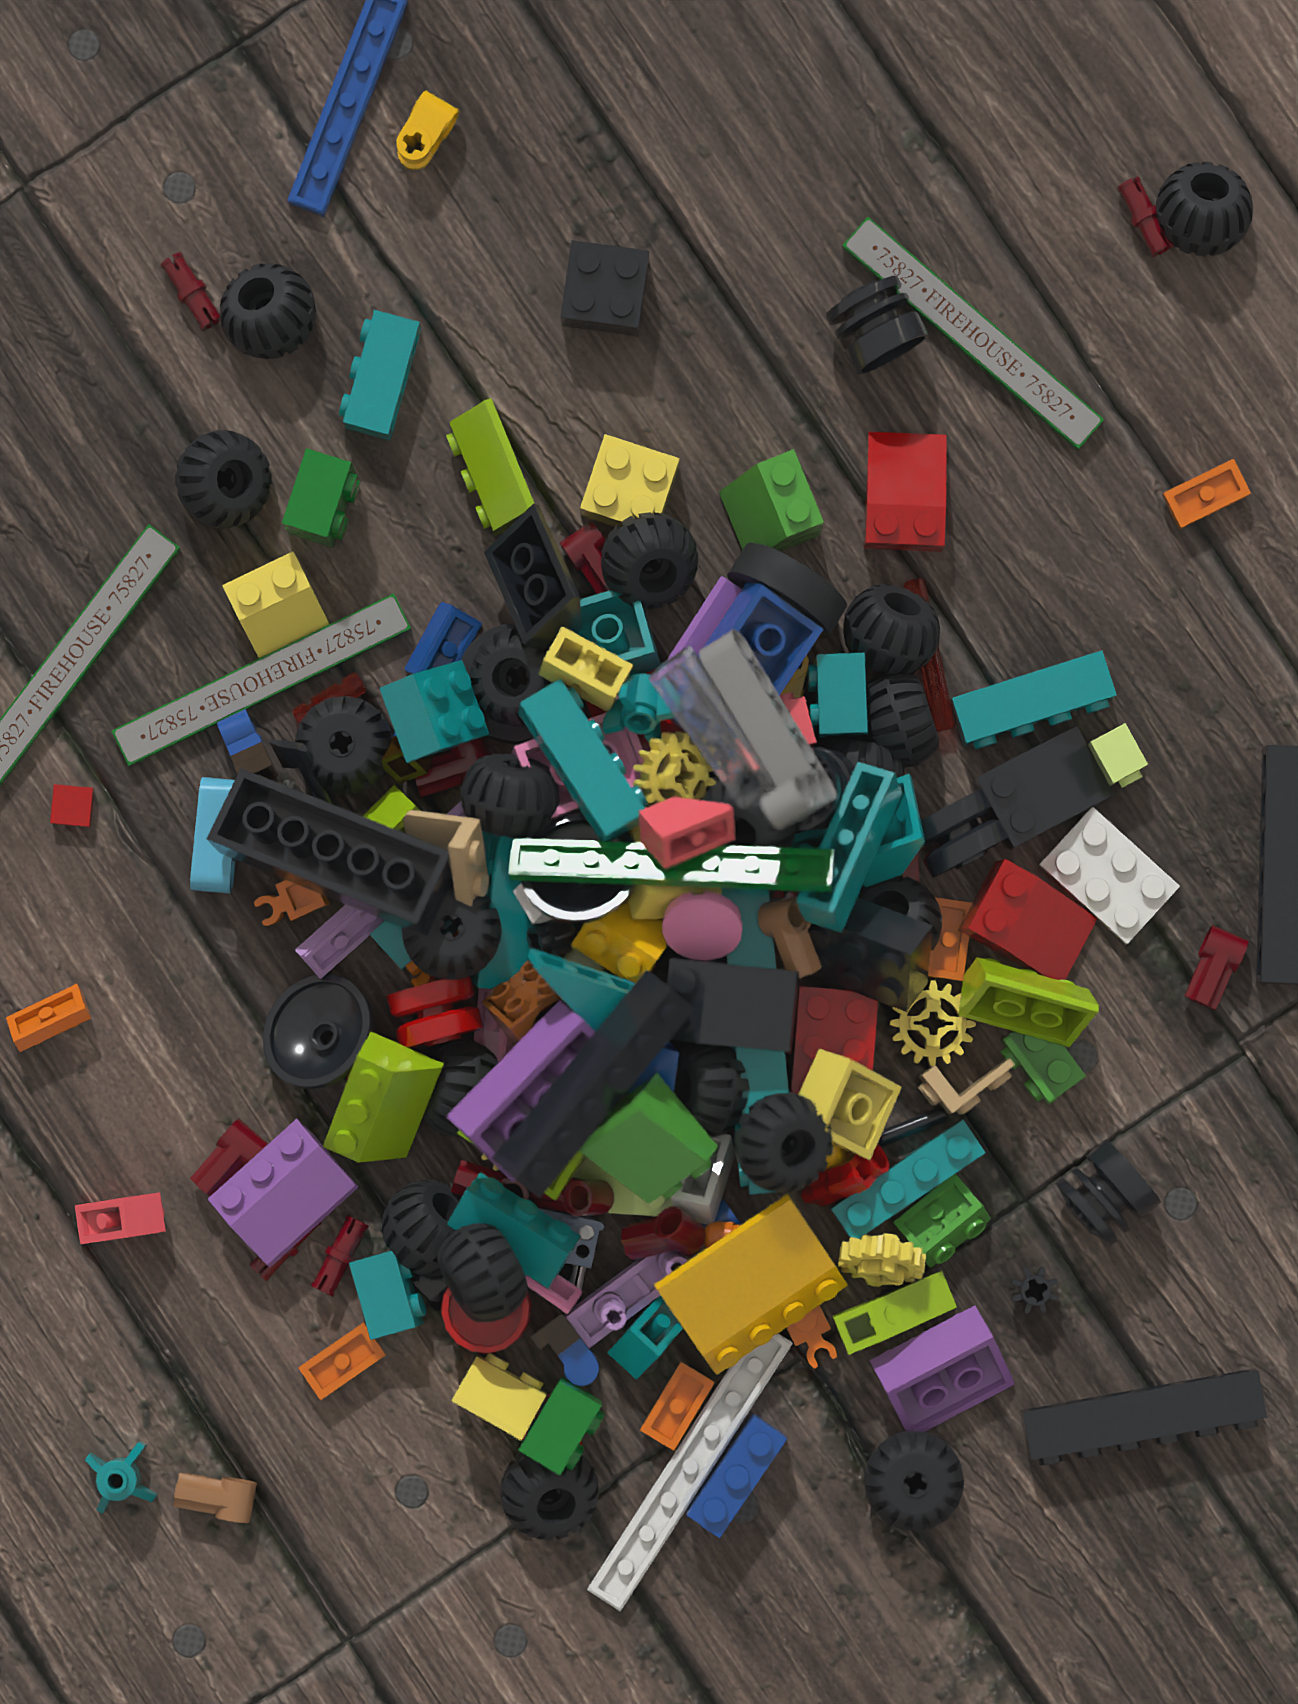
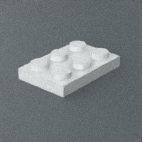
M1094 807L1088 810L1039 864L1048 875L1093 916L1098 918L1125 945L1133 939L1180 887Z

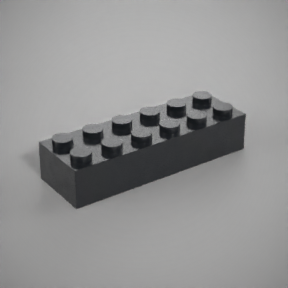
M240 768L206 838L223 855L426 936L450 887L453 886L448 850Z

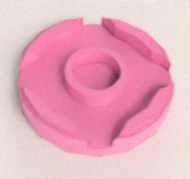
M704 891L703 895H693V892H688L672 900L664 911L662 933L666 943L676 953L689 959L708 961L722 958L734 951L741 941L743 923L739 908L729 898L710 891Z

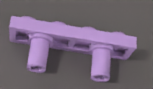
M703 1244L696 1253L691 1255H682L675 1250L637 1259L575 1305L568 1314L565 1313L564 1315L590 1348L613 1330L622 1328L626 1320L659 1297L660 1293L654 1284L707 1248Z

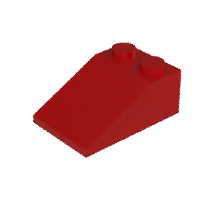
M868 432L863 549L942 552L945 546L947 435Z
M1002 859L993 863L958 931L1018 965L1035 971L1038 975L1056 980H1066L1098 918L1039 877L1007 859Z

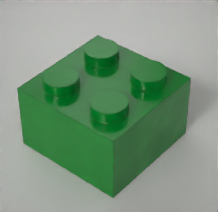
M306 448L282 520V525L288 534L331 548L334 547L336 539L343 540L349 518L345 517V510L348 502L355 503L361 485L352 462Z
M562 1376L522 1442L519 1451L558 1475L562 1473L565 1467L572 1471L585 1448L579 1444L584 1434L587 1433L593 1436L604 1418L605 1413L599 1410L602 1406V1400L578 1385L572 1384Z

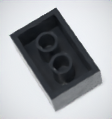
M857 897L842 933L810 923L807 929L822 967L810 974L814 977L905 1012L909 1010L928 983L932 925Z

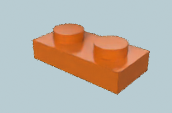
M1231 459L1164 492L1162 497L1180 530L1249 496L1251 492L1235 460Z
M935 897L942 915V929L935 949L930 951L928 977L962 982L969 936L958 931L973 903Z
M75 984L7 1016L6 1019L13 1042L19 1052H22L59 1033L78 1026L91 1019V1015L82 990L78 984Z
M363 1322L298 1368L318 1398L322 1400L387 1354L376 1338L370 1340L367 1325Z
M680 1361L640 1431L674 1451L715 1381Z

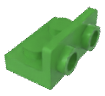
M1014 1031L1000 1040L1005 1047L1000 1051L1004 1059L1010 1058L1015 1064L1011 1067L1013 1070L1020 1067L1028 1080L1023 1084L1036 1102L1043 1099L1046 1104H1051L1057 1097L1086 1077L1064 1045Z
M955 1173L893 1223L904 1237L913 1243V1247L923 1249L922 1253L926 1254L925 1263L931 1268L950 1259L955 1253V1248L966 1239L978 1236L985 1229L986 1223L990 1221L991 1217Z

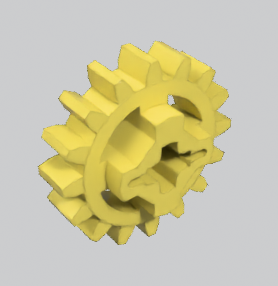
M677 731L675 734L663 732L661 740L651 738L649 740L651 750L649 752L639 751V755L644 759L643 764L634 765L633 770L641 773L640 778L633 782V786L636 785L643 789L642 793L647 803H649L648 807L665 801L664 797H667V799L672 797L694 800L703 799L707 793L705 791L706 787L716 784L714 779L709 778V772L716 769V764L707 763L706 761L712 753L711 750L701 748L702 740L690 737V734Z
M930 981L928 990L924 991L923 989L911 1005L912 1007L917 1001L925 998L924 1010L917 1016H907L909 1010L905 1012L892 1007L896 1013L900 1014L899 1019L889 1021L890 1026L899 1028V1033L895 1034L892 1040H903L905 1045L900 1053L904 1055L909 1051H913L915 1053L913 1062L916 1064L922 1060L923 1056L927 1057L929 1067L935 1066L936 1057L940 1056L945 1064L951 1063L949 1053L953 1051L955 1054L962 1056L964 1051L959 1045L961 1041L971 1043L973 1040L965 1032L966 1028L975 1027L976 1022L958 1016L961 993L954 997L950 995L951 984H946L942 991L937 990L936 981ZM940 999L947 1001L954 1008L958 1017L948 1016L941 1009ZM930 1012L935 1013L937 1020L949 1022L951 1025L938 1028L935 1031V1035L929 1034V1028L915 1025L914 1022L928 1019ZM907 1030L916 1031L924 1039L925 1049L919 1047L911 1040ZM948 1031H958L954 1040L945 1048L940 1049V1039Z
M885 1233L879 1236L863 1235L861 1239L851 1237L849 1242H842L838 1266L842 1267L843 1273H851L852 1278H864L866 1284L870 1286L880 1287L881 1285L889 1284L899 1286L904 1281L913 1283L915 1278H922L925 1270L926 1254L922 1253V1248H913L912 1242H899L898 1236Z

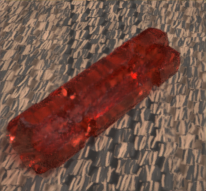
M352 673L343 678V683L339 686L335 683L310 698L311 703L306 705L304 702L294 708L292 713L297 723L300 724L311 708L326 699L341 696L357 698L365 693L366 688L360 677L356 673Z

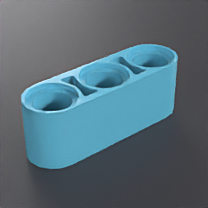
M210 777L201 778L190 877L191 890L227 894L232 892L236 859L219 853L206 838L235 780Z

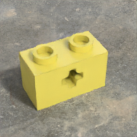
M562 627L543 660L539 675L553 683L561 679L567 689L572 686L581 698L608 712L619 696L620 686L628 679L633 664Z

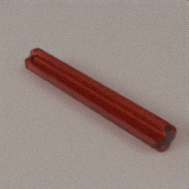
M923 578L911 579L904 583L905 589L924 598V601L929 602ZM938 645L935 654L926 665L921 667L929 709L937 732H943L953 729L955 721Z

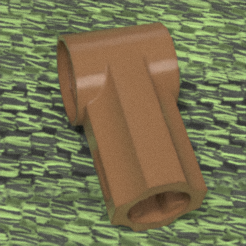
M798 897L763 903L758 911L759 927L766 936L774 937L786 970L799 971V978H802L821 969L822 967L807 930L810 922L805 921L796 903Z
M181 1472L179 1473L175 1488L173 1507L215 1514V1518L226 1521L250 1523L257 1483L233 1477L216 1479Z

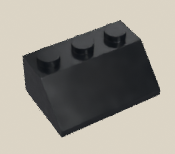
M533 503L484 551V554L523 644L549 651L562 627L575 634L582 630L581 602L542 510L538 504Z

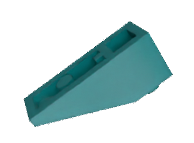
M531 948L527 953V957L536 971L594 1032L597 1031L635 984L634 982Z

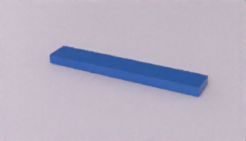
M408 0L365 1L287 200L288 204L325 217L409 3Z

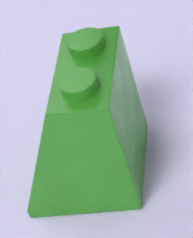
M794 449L756 464L719 491L742 550L747 543H759L781 552L821 535L824 521Z
M656 1073L617 1103L579 1151L650 1204L660 1196L666 1200L674 1195L683 1186L681 1181L687 1176L691 1175L696 1179L707 1171L713 1164L709 1159L718 1146L658 1073Z

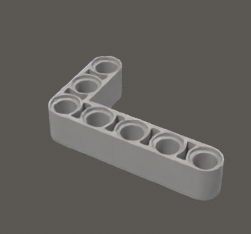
M732 629L701 649L699 656L705 669L777 787L760 799L762 809L769 821L776 828L782 829L806 818L835 800L837 795L832 782L744 637L737 630Z

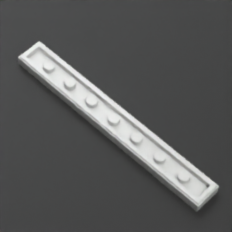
M778 1333L768 1343L757 1347L727 1370L588 1586V1591L617 1610H622L793 1342Z

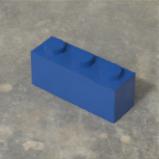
M753 1413L687 1509L686 1515L720 1538L788 1439L787 1436Z

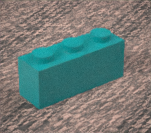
M374 310L371 320H364L360 334V342L365 343L361 357L355 356L353 359L349 379L354 380L351 394L345 393L343 395L339 409V416L344 417L343 424L346 429L391 441L422 330L420 322Z
M481 1172L466 1189L447 1223L454 1230L471 1224L487 1223L493 1225L510 1244L524 1274L546 1288L550 1287L561 1272L581 1237L566 1223L555 1220L539 1210L533 1202L520 1198L506 1189L498 1180L487 1177Z

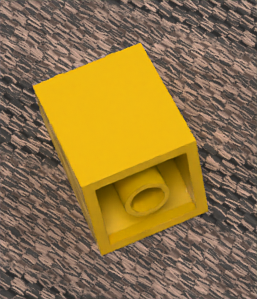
M627 900L612 914L599 920L586 922L571 946L618 977L636 983L646 970L652 971L668 944L662 933L663 919H632Z

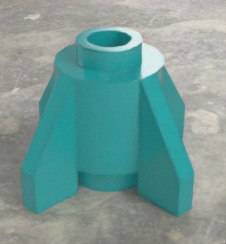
M650 674L633 675L620 686L619 698L613 704L611 710L604 716L602 730L606 735L624 730L625 725L631 732L645 734L648 742L651 738L661 740L660 721L678 717L679 704L661 680Z
M139 1441L126 1458L119 1457L109 1462L102 1460L93 1453L88 1454L85 1461L97 1473L96 1484L102 1495L96 1509L98 1512L104 1514L112 1500H124L130 1495L149 1502L155 1500L158 1494L140 1484L141 1473L135 1463L145 1449L146 1444ZM113 1473L120 1474L123 1478V1485L118 1488L113 1485L114 1478L111 1476Z

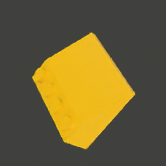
M786 1194L664 1277L654 1286L717 1375L723 1370L733 1367L742 1357L757 1347L768 1343L773 1336L789 1325L799 1322L808 1312L823 1302L834 1298L848 1284L788 1194Z

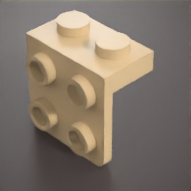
M416 810L407 811L403 818L405 833L449 851L456 900L472 907L473 900L477 896L484 897L489 886L480 819Z
M1010 1058L1004 1059L959 1095L938 1068L931 1066L918 1076L923 1082L918 1089L932 1106L939 1103L947 1114L957 1111L959 1115H963L981 1101L977 1096L980 1091L986 1087L990 1091L995 1090L1010 1079L1012 1075L1008 1070L1015 1064Z

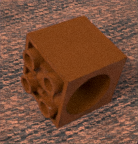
M530 960L526 961L521 970L508 981L496 985L491 990L490 995L481 1001L514 1047L532 1029L536 1016L547 1005L561 1001L571 1009L536 971Z

